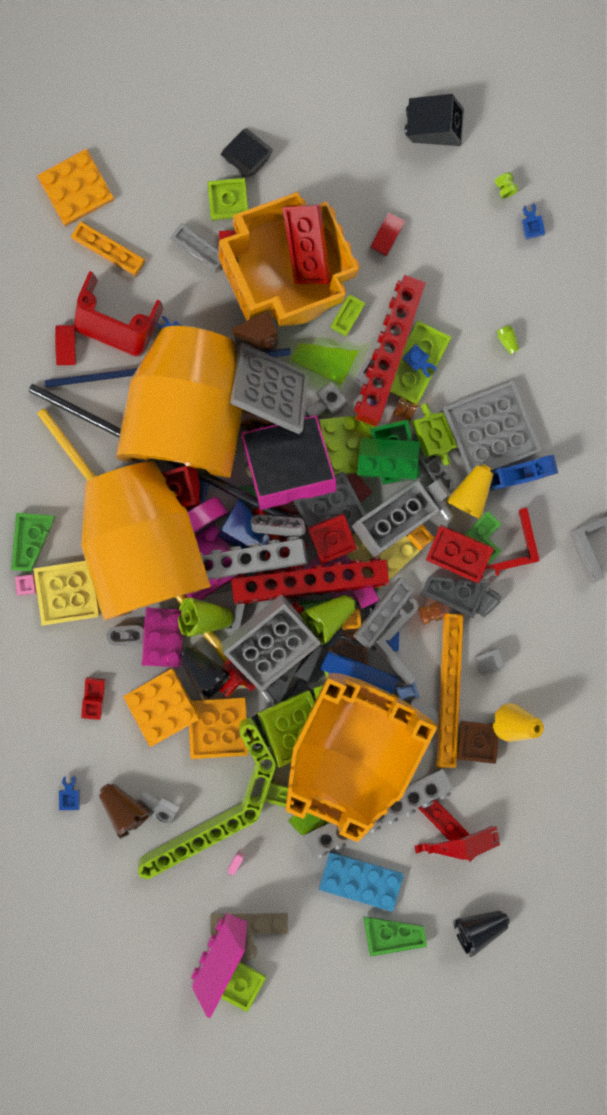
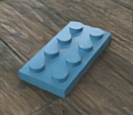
M329 851L319 890L393 912L404 873Z

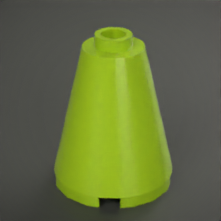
M342 595L306 609L302 612L301 618L320 640L321 644L330 641L352 615L356 604L352 597Z
M185 598L179 607V610H182L181 616H178L179 629L183 635L189 637L228 628L234 620V615L229 608L195 598Z

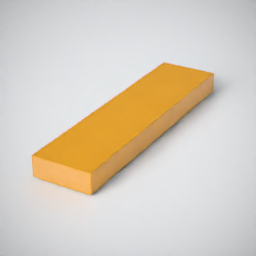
M81 221L71 235V239L135 277H137L146 262L144 258Z

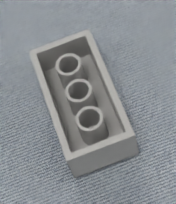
M417 480L356 521L352 528L375 558L435 516L440 510Z

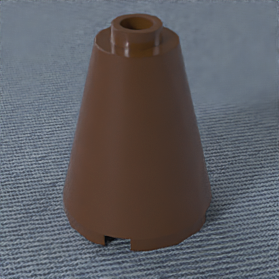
M108 783L100 789L99 798L120 839L130 834L128 830H136L148 819L150 812L117 785H110Z

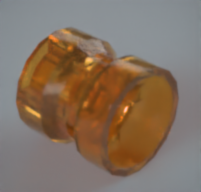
M401 397L393 415L397 417L402 416L410 422L418 405L415 403L410 404L405 398Z
M438 602L431 603L428 607H418L424 625L430 624L431 620H443Z

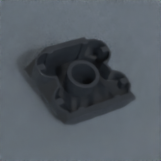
M245 128L223 149L220 155L229 164L235 166L242 177H249L254 175L268 161L273 149L249 129Z

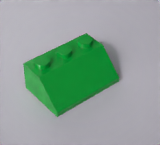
M408 419L370 428L373 439L413 441ZM418 465V476H417V479H418V478H421V474H420V470H419V465ZM381 478L383 485L409 481Z
M362 438L357 475L359 477L417 481L420 441Z

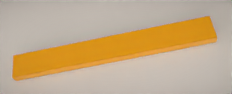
M443 613L436 767L457 768L464 614Z

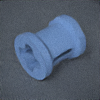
M415 682L403 687H395L398 698L403 701L419 697Z

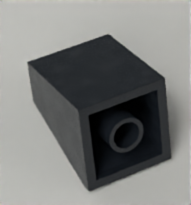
M453 94L409 98V105L406 107L408 118L405 125V135L412 143L461 146L464 108Z

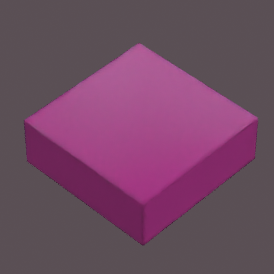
M373 587L353 591L361 609L379 601Z

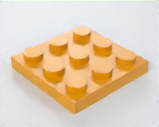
M87 148L37 175L65 227L115 200Z
M174 668L123 696L149 747L158 744L201 719Z
M246 697L205 699L204 701L191 700L201 719L189 725L190 759L249 755V751L239 732L240 721L247 718Z

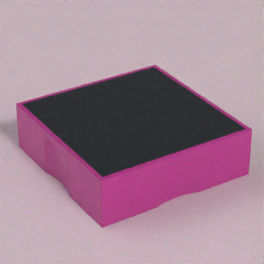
M316 415L304 418L303 431L300 434L277 424L241 433L260 510L287 504L301 498H312L336 492V479Z

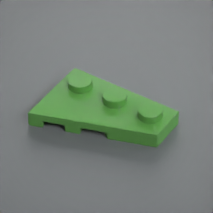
M16 513L11 570L32 572L56 516Z
M363 916L370 957L427 947L423 925Z

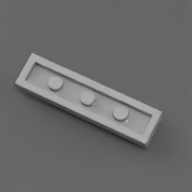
M398 578L353 636L365 648L370 649L414 592V589L404 579Z

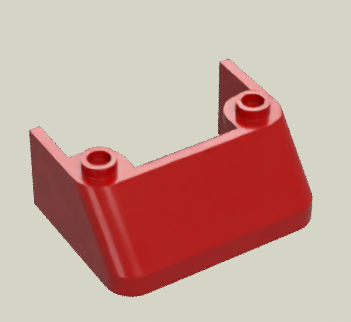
M89 271L77 298L74 318L76 331L131 356H142L146 351L156 328V323H158L164 309L161 301L156 300L150 316L136 314L132 317L129 325L95 311L97 299L93 291L98 279L93 272Z

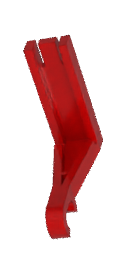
M527 507L518 511L529 559L526 556L486 565L485 570L493 568L495 575L499 576V570L540 561Z
M490 826L461 839L440 843H420L414 846L415 853H436L461 860H469L500 846L498 832H494L498 829L497 826Z

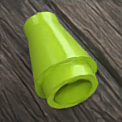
M510 324L496 331L498 334L496 337L509 354L520 349L514 328H511Z

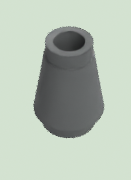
M489 588L487 592L485 591L476 612L485 618L501 602L502 596Z

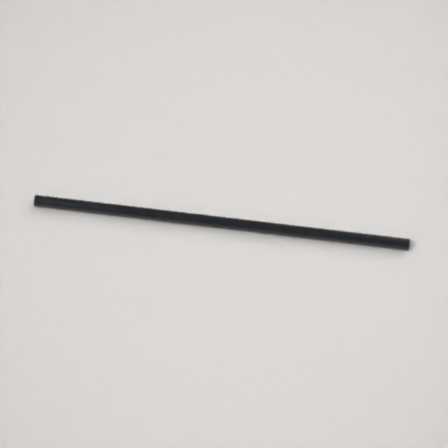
M35 384L30 386V393L119 438L121 428ZM163 460L177 468L186 466L184 463ZM196 468L199 479L260 509L257 497L200 468ZM277 507L262 510L272 516L297 518Z

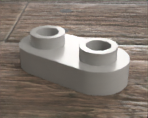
M139 625L112 627L107 632V640L114 646L140 644L143 642L144 628ZM135 631L140 633L139 638L133 636ZM116 632L120 633L121 635L120 639L118 640L114 638V634Z

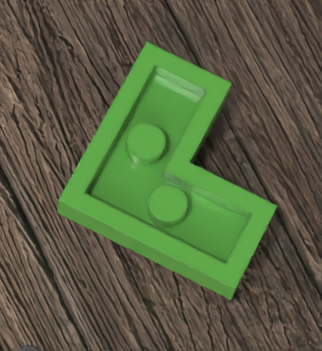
M489 511L464 534L494 547L487 565L502 552L488 538L501 525Z

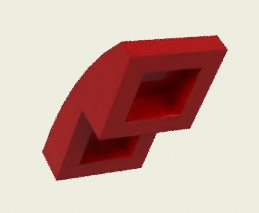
M388 213L370 248L387 257L404 226L405 220Z
M55 325L56 366L77 364L75 325Z
M86 677L81 718L101 720L106 679Z

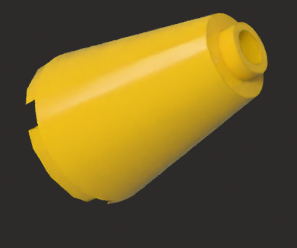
M481 464V466L476 465L448 497L446 502L480 519L494 475L491 473L492 468Z
M506 703L495 712L494 717L496 718L495 723H493V729L495 734L504 741L514 742L540 737L543 733V722L517 704Z

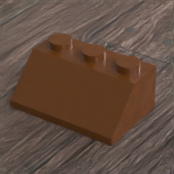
M268 311L232 328L237 345L243 342L260 351L275 350L277 345H279L278 331Z

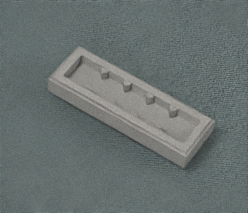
M183 223L178 226L170 237L173 242L215 273L222 266L218 258V249Z

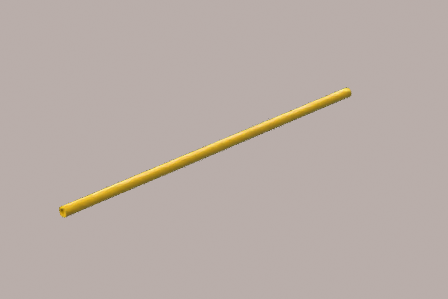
M41 409L37 415L86 480L89 481L96 477L46 409ZM181 595L175 598L181 604L187 597L186 595ZM213 631L204 633L205 638L225 663L229 658L223 653L220 640Z

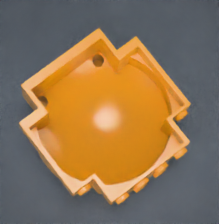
M298 192L233 215L232 224L237 234L219 240L218 258L246 321L268 311L270 317L276 320L278 327L283 325H300L318 318L330 307L343 303L346 294L343 282L356 278L360 266L358 260L352 256L351 245L343 236L344 231L341 224H338L335 219L334 208L330 207L327 201L320 203L331 277L329 284H294L282 207L286 205H306L305 199L301 198Z

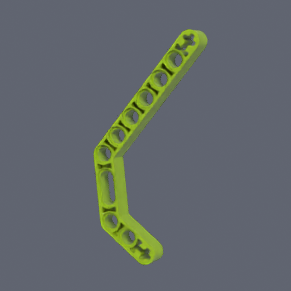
M245 718L239 723L241 738L255 761L242 803L141 856L138 860V874L141 878L150 879L252 825L258 820L276 763L270 748L252 719ZM246 728H249L252 731L251 737L248 731L245 730ZM256 743L262 744L261 747L257 749L253 748V745ZM266 759L271 760L270 763L266 765L262 764V761ZM259 777L265 778L260 794L256 797L251 796L256 779ZM247 810H254L252 814L245 813ZM231 819L237 820L235 823L228 822ZM214 828L220 829L218 832L211 831ZM197 837L202 838L201 841H194ZM178 847H185L184 850H177ZM161 856H167V857H168V858L165 859V860L160 859Z

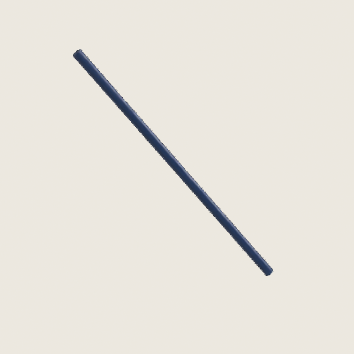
M290 348L262 351L271 357L291 355ZM137 368L45 380V386L48 388L131 377Z

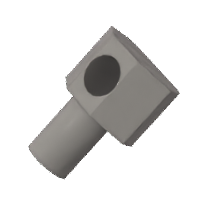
M330 381L316 392L319 400L305 411L309 417L314 415L319 417L327 410L334 415L345 407L348 402L335 384ZM329 394H334L337 400L331 403L327 401L326 397Z
M440 479L425 488V491L440 510L438 513L444 522L455 515V512L445 500L450 493Z
M146 790L138 801L155 811L152 818L168 827L180 806L164 797L160 799Z

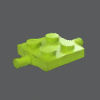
M428 403L420 405L424 417L412 422L425 458L434 455L440 456L443 466L449 465L451 462L447 453L458 448L444 412L439 414L431 413Z

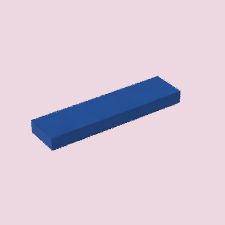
M330 651L327 652L321 665L322 671L348 675L370 683L391 694L399 681L397 676Z

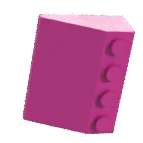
M226 913L223 919L220 918L215 928L217 931L215 935L210 936L207 943L209 947L207 951L202 952L199 959L200 965L198 968H194L191 979H193L192 989L208 1018H211L245 951L247 921L229 913Z

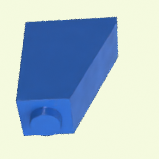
M240 499L233 505L217 534L219 538L235 547L241 546V549L249 548V544L260 543V546L267 545L270 539L267 534L256 533L252 530L250 520L253 515Z

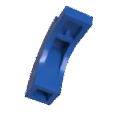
M554 455L492 470L491 473L494 475L490 491L558 474Z

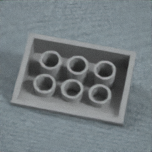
M280 595L221 644L223 653L262 692L317 648L321 642L293 606Z

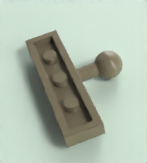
M288 913L231 914L247 921L246 945L243 957L247 960H252L257 956V948L253 945V934H288ZM225 914L210 915L211 935H215L217 922L220 918L223 919Z

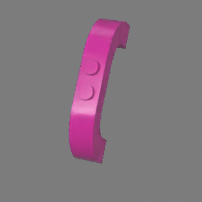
M214 497L188 512L194 533L211 523H216L229 514L219 497Z

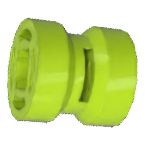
M511 172L502 174L494 180L496 187L500 189L499 194L502 199L508 198L519 191L517 184L513 182L514 177Z

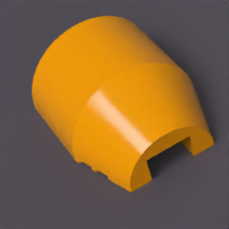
M167 326L162 328L130 380L116 459L137 463L138 459L148 460L149 458L184 463L189 467L206 469L211 475L231 478L243 412L242 408L230 403L237 359L236 343L226 336L205 329L187 326Z
M154 461L115 469L96 476L85 483L81 548L104 621L130 614L133 610L211 587L188 512L185 507L180 505L176 499V493L170 490L166 484V478Z
M330 673L293 746L285 811L304 819L306 813L312 814L337 825L340 835L359 842L375 825V822L382 815H385L396 801L398 802L403 797L437 726L421 711L379 687L348 675Z

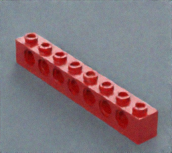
M404 275L401 281H397L394 289L397 292L396 297L391 298L388 307L391 309L390 315L386 314L383 325L386 326L385 330L380 332L377 340L380 343L379 348L374 349L371 358L374 360L373 366H369L365 377H368L367 384L363 383L360 390V395H363L361 402L357 401L354 412L357 413L356 420L376 427L380 423L426 282ZM402 296L408 297L410 301H405ZM396 313H401L404 318H399ZM390 330L397 331L398 335H393ZM385 347H390L393 352H387ZM379 364H384L387 370H382ZM373 382H379L381 384V388L375 387ZM367 399H373L376 405H370Z
M377 557L369 559L370 562L354 560L346 565H343L342 562L332 563L330 567L314 565L312 569L304 570V567L293 568V571L285 572L282 569L273 571L274 574L267 575L266 572L254 573V576L247 577L246 574L236 575L235 579H231L234 605L275 600L280 595L286 599L388 586L387 562ZM370 569L373 576L365 577L362 571ZM350 571L354 578L347 580L343 577V573ZM332 574L334 581L326 582L324 575ZM307 576H312L315 579V583L308 585L304 579ZM289 578L294 579L296 585L288 587L285 581ZM274 581L277 587L270 590L266 587V583ZM254 583L258 588L255 592H249L246 589L247 585Z

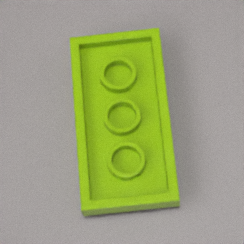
M417 320L406 342L390 393L417 406L434 371L431 368H427V373L431 375L427 378L420 368L415 372L402 358L416 344L429 356L426 362L437 367L452 337Z

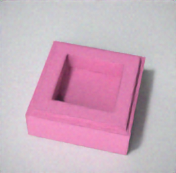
M34 574L15 576L17 595L37 593Z
M238 851L229 865L228 873L233 876L244 858L243 853Z

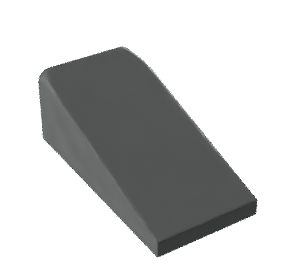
M318 646L295 673L294 677L306 682L309 681L323 647Z

